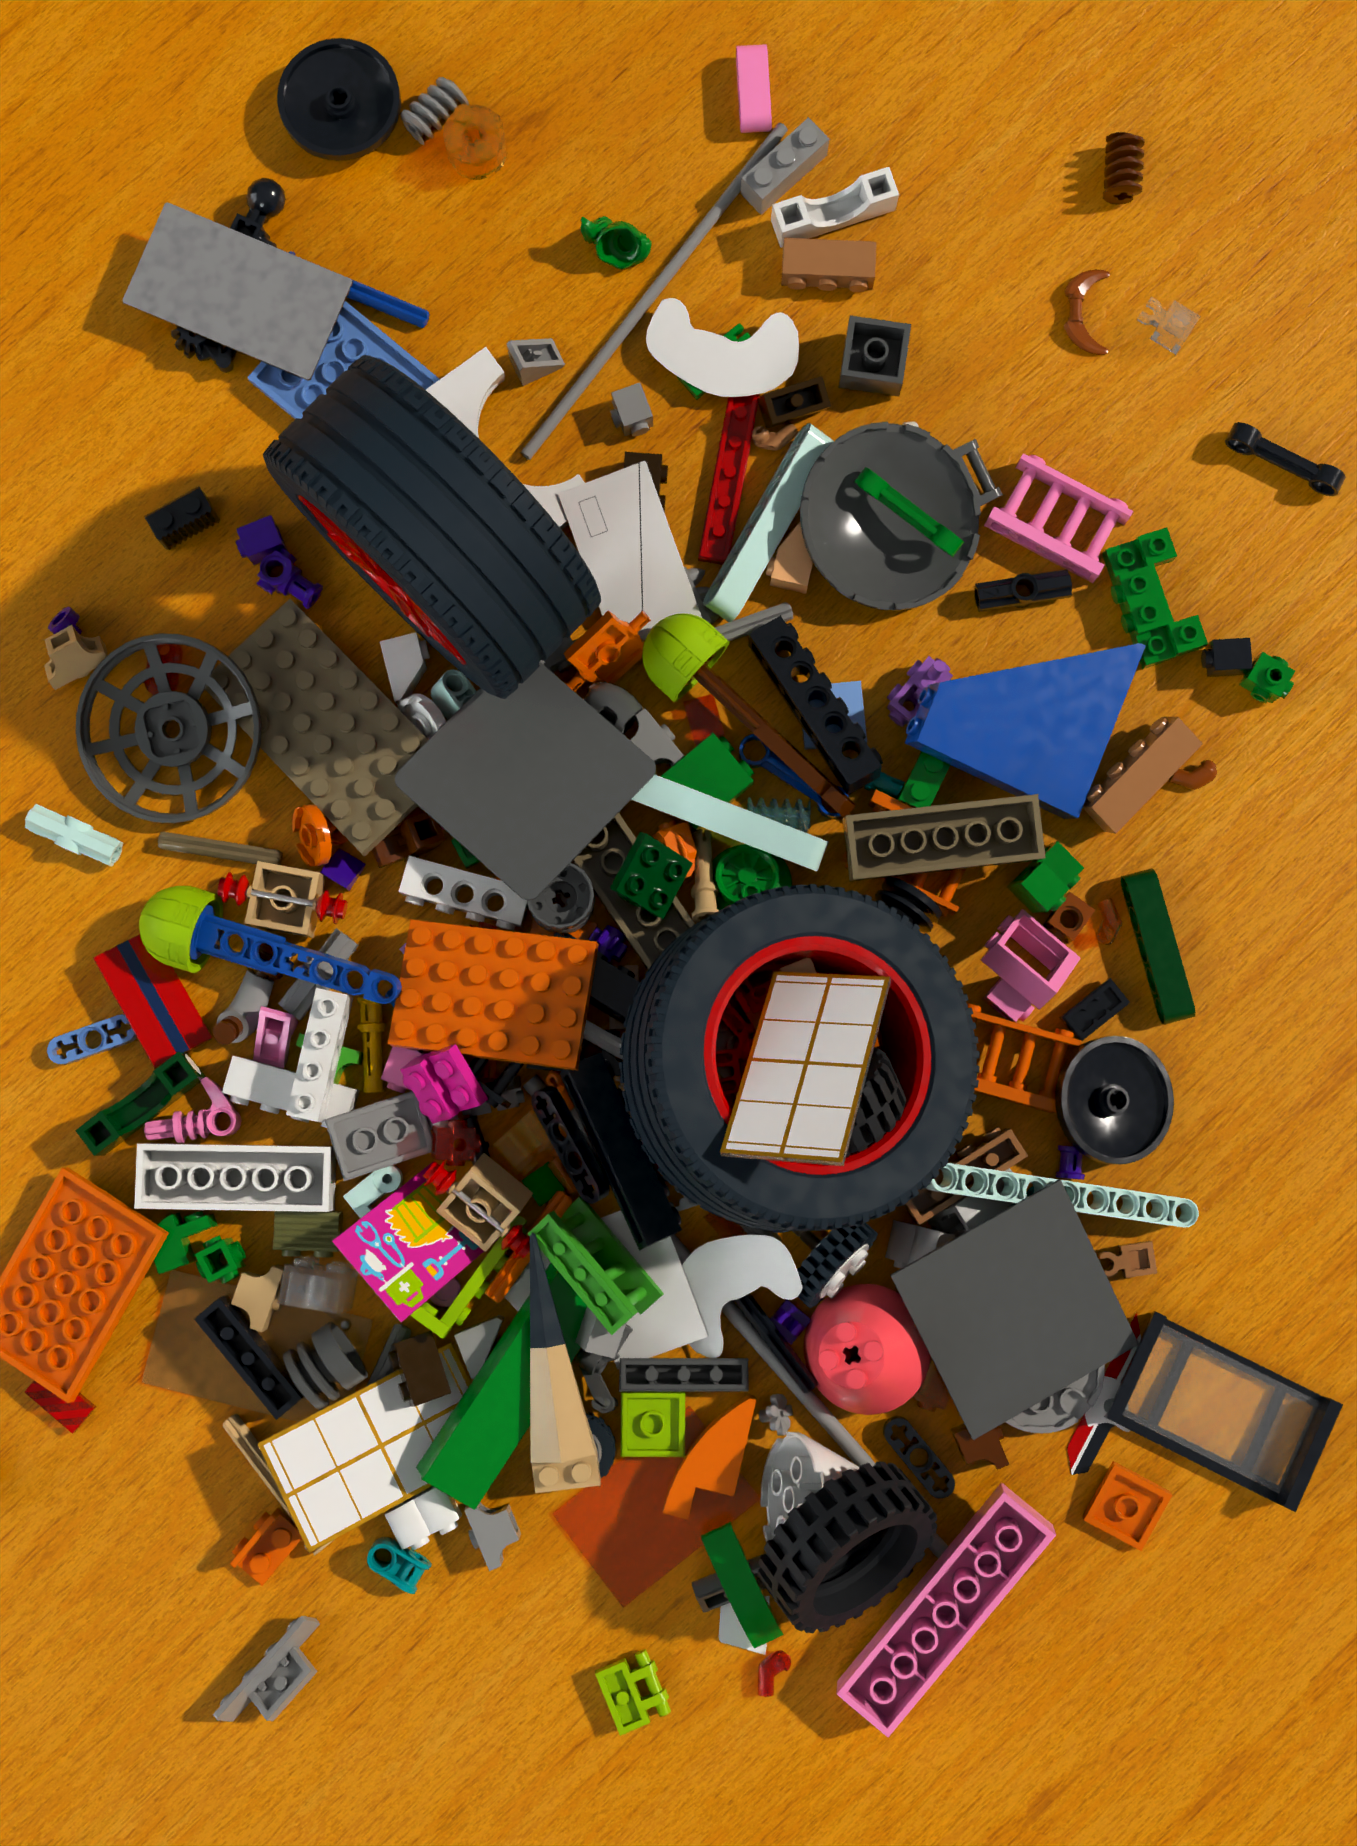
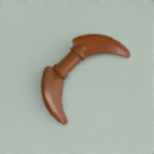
M1097 269L1082 272L1066 287L1065 296L1068 297L1070 310L1068 321L1064 324V329L1071 341L1080 349L1091 354L1105 355L1108 353V349L1098 344L1090 336L1083 324L1082 302L1087 290L1094 283L1110 276L1108 271Z

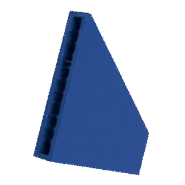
M1138 643L927 685L919 695L918 704L920 706L916 716L912 717L907 725L906 733L908 736L905 744L1012 795L1038 794L1040 808L1063 819L1079 818L1145 645Z

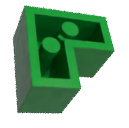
M1059 841L1052 842L1045 848V859L1032 861L1007 886L1032 913H1046L1049 910L1052 912L1057 910L1066 901L1063 895L1081 879L1078 874L1084 867Z

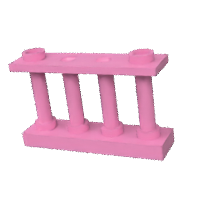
M1023 453L1016 466L1018 470L1023 472L1005 507L998 509L994 506L984 526L1083 579L1094 583L1104 567V564L1099 562L1098 555L1115 523L1119 522L1125 525L1133 511L1128 509L1125 502L1117 498L1109 499L1045 465L1046 463L1042 458L1036 455L1028 456ZM1036 478L1051 487L1033 521L1025 523L1017 519L1015 513L1031 483ZM1061 493H1064L1078 502L1060 536L1053 538L1044 533L1043 526ZM1090 507L1106 516L1087 551L1080 552L1072 548L1070 542Z

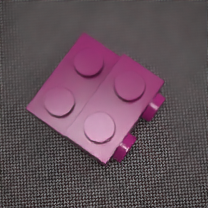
M456 1044L439 1051L417 1056L400 1069L403 1074L404 1085L414 1092L419 1101L420 1112L429 1117L432 1124L451 1119L460 1111L481 1106L488 1100Z

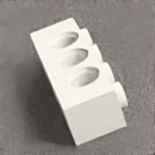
M413 856L408 857L399 888V893L406 896L405 902L418 906H423L424 901L436 904L435 910L452 915L455 910L466 912L465 918L484 923L485 918L497 921L496 927L514 931L515 926L523 928L529 908L527 900L519 897L501 880ZM433 879H440L443 882L442 891L436 895L429 894L427 891L428 883ZM464 887H470L474 892L472 900L467 903H461L457 899L459 890ZM499 895L503 897L504 905L499 911H490L488 909L487 903L492 896Z
M316 988L286 1115L315 1122L325 1121L354 997Z

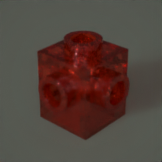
M448 1120L447 1125H432L431 1157L435 1160H446V1166H465V1161H474L475 1153L480 1151V1134H475L476 1128L467 1126V1120ZM459 1138V1144L454 1147V1141Z

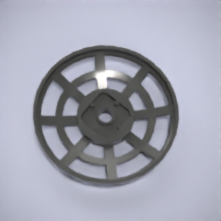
M160 633L143 636L129 641L112 651L98 664L87 680L80 696L76 713L78 752L93 784L106 799L119 809L137 818L152 822L179 823L193 821L210 815L226 805L239 793L250 777L261 745L262 723L259 705L253 688L243 671L217 647L200 639L181 634ZM157 645H186L198 648L206 652L200 669L179 663L163 664ZM144 649L150 664L149 668L133 676L122 689L105 681L110 671L122 660ZM217 660L226 665L237 677L246 692L249 702L233 707L225 690L211 677ZM166 673H182L195 677L188 693L172 691ZM154 677L158 694L149 698L145 703L131 696L133 691L142 683ZM206 685L218 696L224 710L208 714L205 707L199 702ZM97 692H100L115 701L109 719L110 739L91 743L90 716ZM124 707H127L137 713L135 733L121 736V716ZM252 715L254 724L253 744L249 759L244 767L231 758L237 740L236 719ZM172 720L177 721L180 725V733L175 738H171L166 731L168 723ZM227 722L228 737L225 749L222 752L209 742L212 726ZM139 745L142 752L150 759L142 773L130 762L125 753V748ZM113 751L121 768L135 781L125 797L118 793L107 781L97 764L95 755ZM202 755L217 763L205 776L196 781L193 780L190 764ZM162 765L178 767L181 785H165L153 781V778ZM224 769L238 778L235 784L221 798L208 806L198 809L196 790L202 789L213 782ZM146 789L161 794H183L185 812L177 814L159 813L144 809L136 805Z

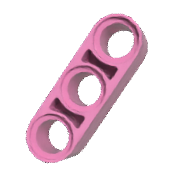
M767 44L736 46L741 133L771 132L772 116Z

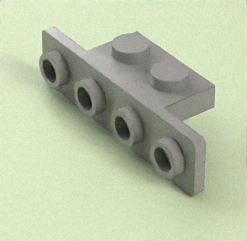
M301 1616L293 1620L288 1625L287 1632L283 1637L265 1651V1657L257 1666L244 1674L240 1685L221 1700L220 1707L213 1714L216 1720L233 1722L252 1701L266 1721H274L318 1672L299 1647L320 1625L319 1621L316 1618Z

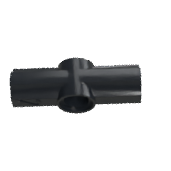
M1068 570L1034 575L1022 573L1015 578L976 583L974 585V597L978 612L1013 606L1024 608L1032 603L1070 598L1072 596V582ZM1016 586H1026L1030 591V595L1027 597L1019 595L1016 591Z

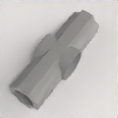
M336 928L319 952L348 960L359 945ZM312 961L304 963L303 965L310 967ZM322 961L318 966V972L324 979H330L333 975V968L330 963ZM297 978L278 1004L298 1020H302L312 1007L316 988L329 990L330 988Z

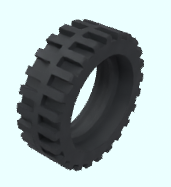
M876 1462L872 1467L870 1463L860 1465L856 1471L849 1469L842 1472V1477L836 1480L831 1478L823 1484L824 1487L815 1494L811 1492L806 1496V1501L798 1508L794 1507L788 1513L789 1518L784 1524H779L774 1530V1538L766 1542L764 1546L766 1554L760 1556L759 1565L761 1568L758 1569V1575L765 1588L797 1630L814 1633L818 1629L819 1632H825L833 1625L838 1628L845 1625L846 1620L852 1617L854 1619L863 1615L864 1610L870 1606L875 1607L881 1602L880 1599L887 1593L894 1592L898 1588L897 1584L903 1578H908L913 1572L912 1568L914 1565L921 1562L924 1558V1550L930 1547L934 1540L931 1535L936 1533L937 1524L935 1523L937 1515L902 1470L895 1464Z

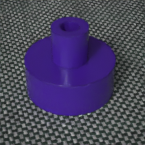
M66 607L52 619L48 630L56 634L73 625L76 631L81 634L82 630L76 626L80 616L71 607Z

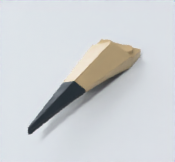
M532 1232L530 1235V1444L535 1493L600 1486L601 1477L597 1448L570 1362L537 1238Z

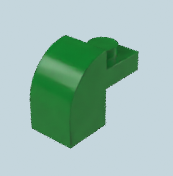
M199 1211L184 1217L186 1223L183 1224L180 1213L167 1216L158 1224V1226L169 1232L154 1259L158 1274L196 1261L188 1237L218 1226L214 1214L204 1216L203 1211Z

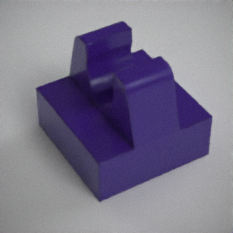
M785 1299L770 1317V1320L791 1345L811 1321L806 1314L788 1299Z

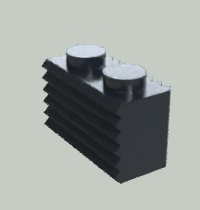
M200 486L144 516L157 540L167 550H170L171 546L176 547L177 543L181 544L182 540L187 541L188 537L192 538L193 534L197 535L198 531L203 532V529H208L209 525L214 526V522L219 523L220 521Z

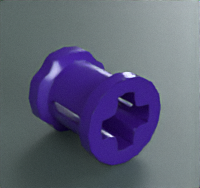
M1058 1145L1057 1150L1060 1151L1059 1171L1056 1172L1055 1177L1084 1180L1085 1175L1082 1174L1083 1154L1073 1146Z

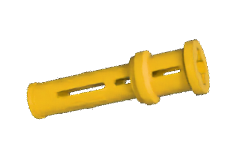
M358 997L357 1003L360 1004L361 1023L357 1027L359 1032H362L363 1093L384 1092L383 1080L381 1079L383 1074L382 1032L385 1031L386 1023L383 1022L382 1004Z

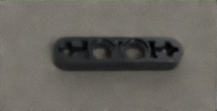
M547 1086L534 1092L531 1098L533 1110L580 1197L589 1204L606 1198L610 1191L609 1182L561 1093L553 1086ZM559 1123L562 1124L566 1130V1138L562 1136V1134L560 1133ZM574 1152L578 1153L581 1157L582 1166L576 1162Z

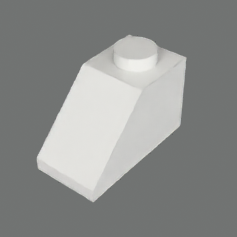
M416 632L380 641L394 701L397 706L401 700L412 695L427 670L425 659L430 658L426 640L420 641Z

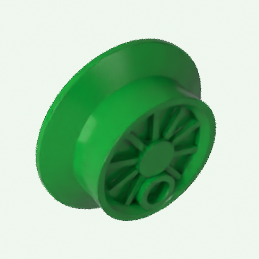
M747 844L730 847L721 852L712 861L714 883L719 890V895L716 897L717 910H721L755 893L773 888L792 886L790 870L782 858Z

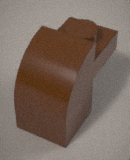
M427 813L405 819L399 827L394 828L375 846L372 852L378 867L382 868L403 860L406 862L409 856L417 858L438 847L446 838L441 826Z

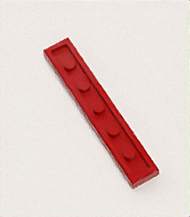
M760 394L728 397L698 561L723 565L731 551L752 441V432L757 414V399L760 397Z

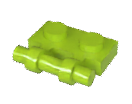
M646 1649L634 1654L639 1665L634 1669L630 1670L626 1658H623L595 1671L596 1678L620 1736L649 1724L650 1717L647 1710L652 1707H656L660 1717L671 1712L667 1702L669 1695L666 1688L661 1687L656 1675L658 1668L655 1661L650 1660ZM644 1678L650 1694L641 1697L635 1682Z

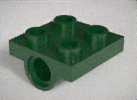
M639 832L610 889L632 905L664 919L693 863L647 833Z

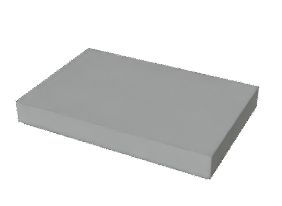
M413 1091L325 1119L344 1181L437 1150L427 1118L420 1112L419 1101Z

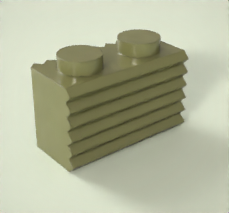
M275 1211L273 1250H282V1256L297 1257L301 1256V1251H314V1257H333V1251H339L332 1241L342 1234V1211Z

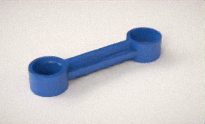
M751 734L742 740L739 747V757L750 768L763 767L817 803L818 811L822 816L829 819L841 817L839 813L827 812L822 805L821 796L757 736ZM753 740L761 742L766 750L765 756L759 761L746 759L743 749L747 742ZM837 786L845 795H847L842 787Z

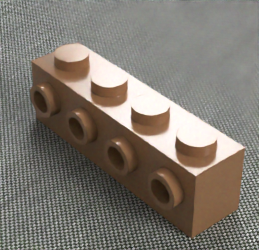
M1161 717L1155 721L1150 727L1151 732L1145 739L1135 742L1128 750L1130 754L1122 762H1117L1107 771L1108 777L1101 784H1096L1089 790L1083 809L1104 832L1116 834L1203 744L1179 717Z
M996 1127L982 1136L985 1140L983 1143L975 1148L971 1143L956 1152L955 1154L958 1158L951 1163L1006 1171L1028 1157L1011 1129L1005 1128L1001 1131L999 1127ZM941 1169L938 1170L939 1175L934 1178L937 1185L941 1184L944 1178ZM971 1173L965 1179V1185L968 1189L974 1183ZM924 1188L919 1189V1194L911 1198L904 1206L913 1221L921 1225L965 1196L930 1191Z

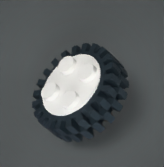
M866 1222L851 1227L831 1230L822 1240L811 1231H792L812 1250L810 1255L801 1263V1267L797 1269L802 1284V1291L798 1298L809 1308H812L818 1302L820 1303L825 1296H829L831 1299L836 1296L844 1286L842 1283L850 1273L853 1276L856 1275L865 1265L866 1261L864 1259L868 1255L867 1250L873 1245L878 1233Z

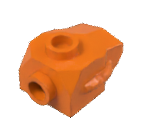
M676 820L659 825V831L652 835V837L693 863L685 879L690 877L695 870L697 850L688 823L677 824Z

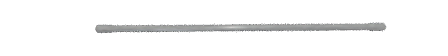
M537 1074L523 1086L531 1097L534 1092L547 1087ZM559 1123V1127H560V1128L565 1132V1134L567 1135L565 1128L562 1127V1126L560 1125V1123ZM673 1235L671 1239L682 1265L691 1252L676 1235ZM733 1300L727 1302L721 1312L854 1464L860 1467L862 1464L870 1463L873 1467L875 1462L815 1393L813 1391L807 1394L803 1393ZM937 1533L931 1535L934 1540L928 1548L939 1558L948 1545Z

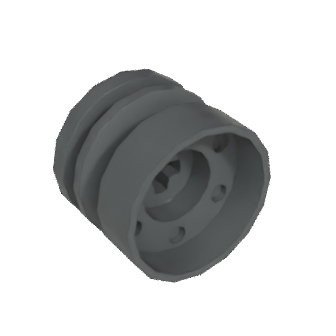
M570 863L536 899L527 900L531 915L539 926L548 932H558L563 935L576 932L587 924L593 915L595 897L592 882L585 871ZM562 893L564 897L570 896L566 900L567 906L561 907L559 903L553 904L557 901L556 895Z
M332 1321L311 1334L315 1350L304 1341H301L297 1344V1351L289 1349L283 1354L285 1366L296 1388L318 1410H322L329 1405L328 1398L334 1401L340 1397L336 1382L345 1389L350 1390L368 1378L366 1367L358 1352L343 1331Z

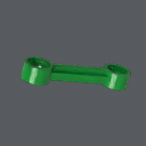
M864 467L855 479L854 483L893 511L951 557H954L964 544L961 538L925 513L869 468Z

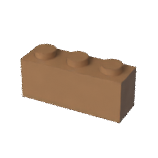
M784 238L781 286H788L795 290L806 287H818L823 291L849 288L852 292H864L867 289H873L876 267V242Z

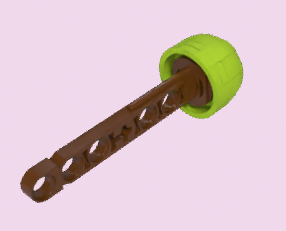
M692 614L670 615L652 627L643 645V664L648 677L673 702H676L699 682L836 812L845 817L856 807L853 801L711 669L730 643L719 631L703 618Z

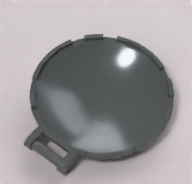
M878 422L850 430L831 443L813 464L804 484L800 504V523L805 546L814 565L824 579L838 592L852 601L881 610H905L919 607L937 599L950 590L961 579L963 572L976 552L980 534H978L979 516L981 515L980 506L1003 495L1000 488L995 487L977 450L980 447L977 440L974 439L952 450L947 444L943 445L940 441L930 436V432L909 424L900 425ZM962 456H967L985 494L980 495ZM864 467L872 470L904 497L961 538L964 544L954 557L945 553L914 527L855 484V479Z

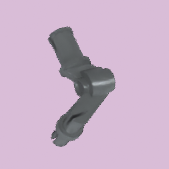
M627 1324L615 1359L586 1352L582 1348L575 1359L579 1363V1367L594 1398L592 1400V1407L601 1413H609L616 1409L615 1406H618L617 1399L611 1396L601 1373L608 1362L620 1357L618 1352L629 1334L633 1331Z

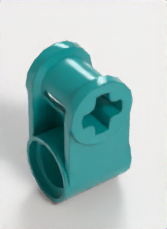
M389 1537L376 1539L367 1556V1563L374 1572L390 1580L398 1588L410 1594L416 1593L418 1581L424 1571L429 1570L432 1566V1563L426 1557L408 1548L402 1550L399 1543ZM385 1548L391 1553L392 1558L387 1562L379 1561L376 1558L375 1551ZM413 1567H415L414 1570L412 1571L411 1575L408 1576V1574H409V1572L411 1571V1569H412Z

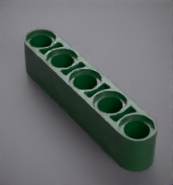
M1150 868L1121 876L1122 892L1160 1022L1166 1025L1195 1017L1194 1001L1155 870Z

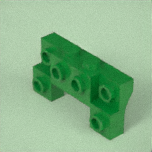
M1167 527L1138 536L1133 541L1105 549L1102 556L1113 585L1111 586L1112 598L1115 604L1120 605L1123 613L1121 616L1122 627L1126 633H1130L1133 644L1142 643L1145 645L1140 659L1142 669L1202 649L1208 644L1198 615L1174 622L1155 569L1156 566L1172 562L1177 557Z

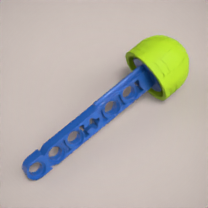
M192 886L170 887L154 894L141 912L139 930L146 950L159 962L184 971L197 973L204 967L210 956H214L269 974L277 975L282 973L350 995L364 994L363 999L380 1004H387L396 1000L402 991L400 980L391 973L378 969L370 970L365 965L286 942V937L223 919L222 898L213 892ZM233 934H237L243 939L244 945L240 952L232 950L229 945V939ZM262 943H267L273 949V957L270 961L263 960L259 955V947ZM298 954L299 961L305 963L312 961L310 967L300 965L293 968L294 963L289 961V957ZM322 961L330 963L333 968V975L330 979H324L318 972V966ZM351 971H358L362 975L363 984L360 988H354L349 984L348 975ZM381 980H387L393 985V994L390 997H384L379 993L378 984Z

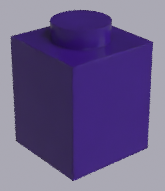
M271 515L236 529L240 538L235 541L242 558L248 557L253 565L260 563L275 550L279 552L282 548L288 552L277 523Z

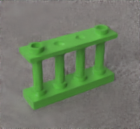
M578 1197L568 1207L561 1218L555 1211H552L528 1233L529 1236L532 1232L536 1235L539 1249L611 1335L616 1333L638 1312L640 1315L643 1314L664 1294L599 1215L581 1197Z

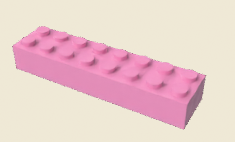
M1001 1482L838 1679L837 1695L885 1736L889 1737L1056 1536L1053 1524Z

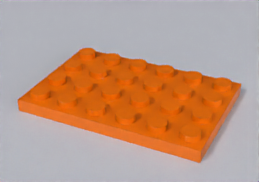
M410 919L399 978L402 991L395 1000L387 1044L392 1047L430 1052L439 1051L456 1044L463 1056L578 1071L599 944L596 941Z
M62 1167L0 1276V1358L65 1402H74L169 1232L70 1168Z

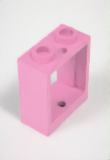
M1022 909L1014 918L1008 915L998 926L997 930L1001 933L999 934L996 931L984 946L988 951L981 961L1040 1010L1059 991L1081 958ZM1010 937L1051 970L1046 979L1004 945Z

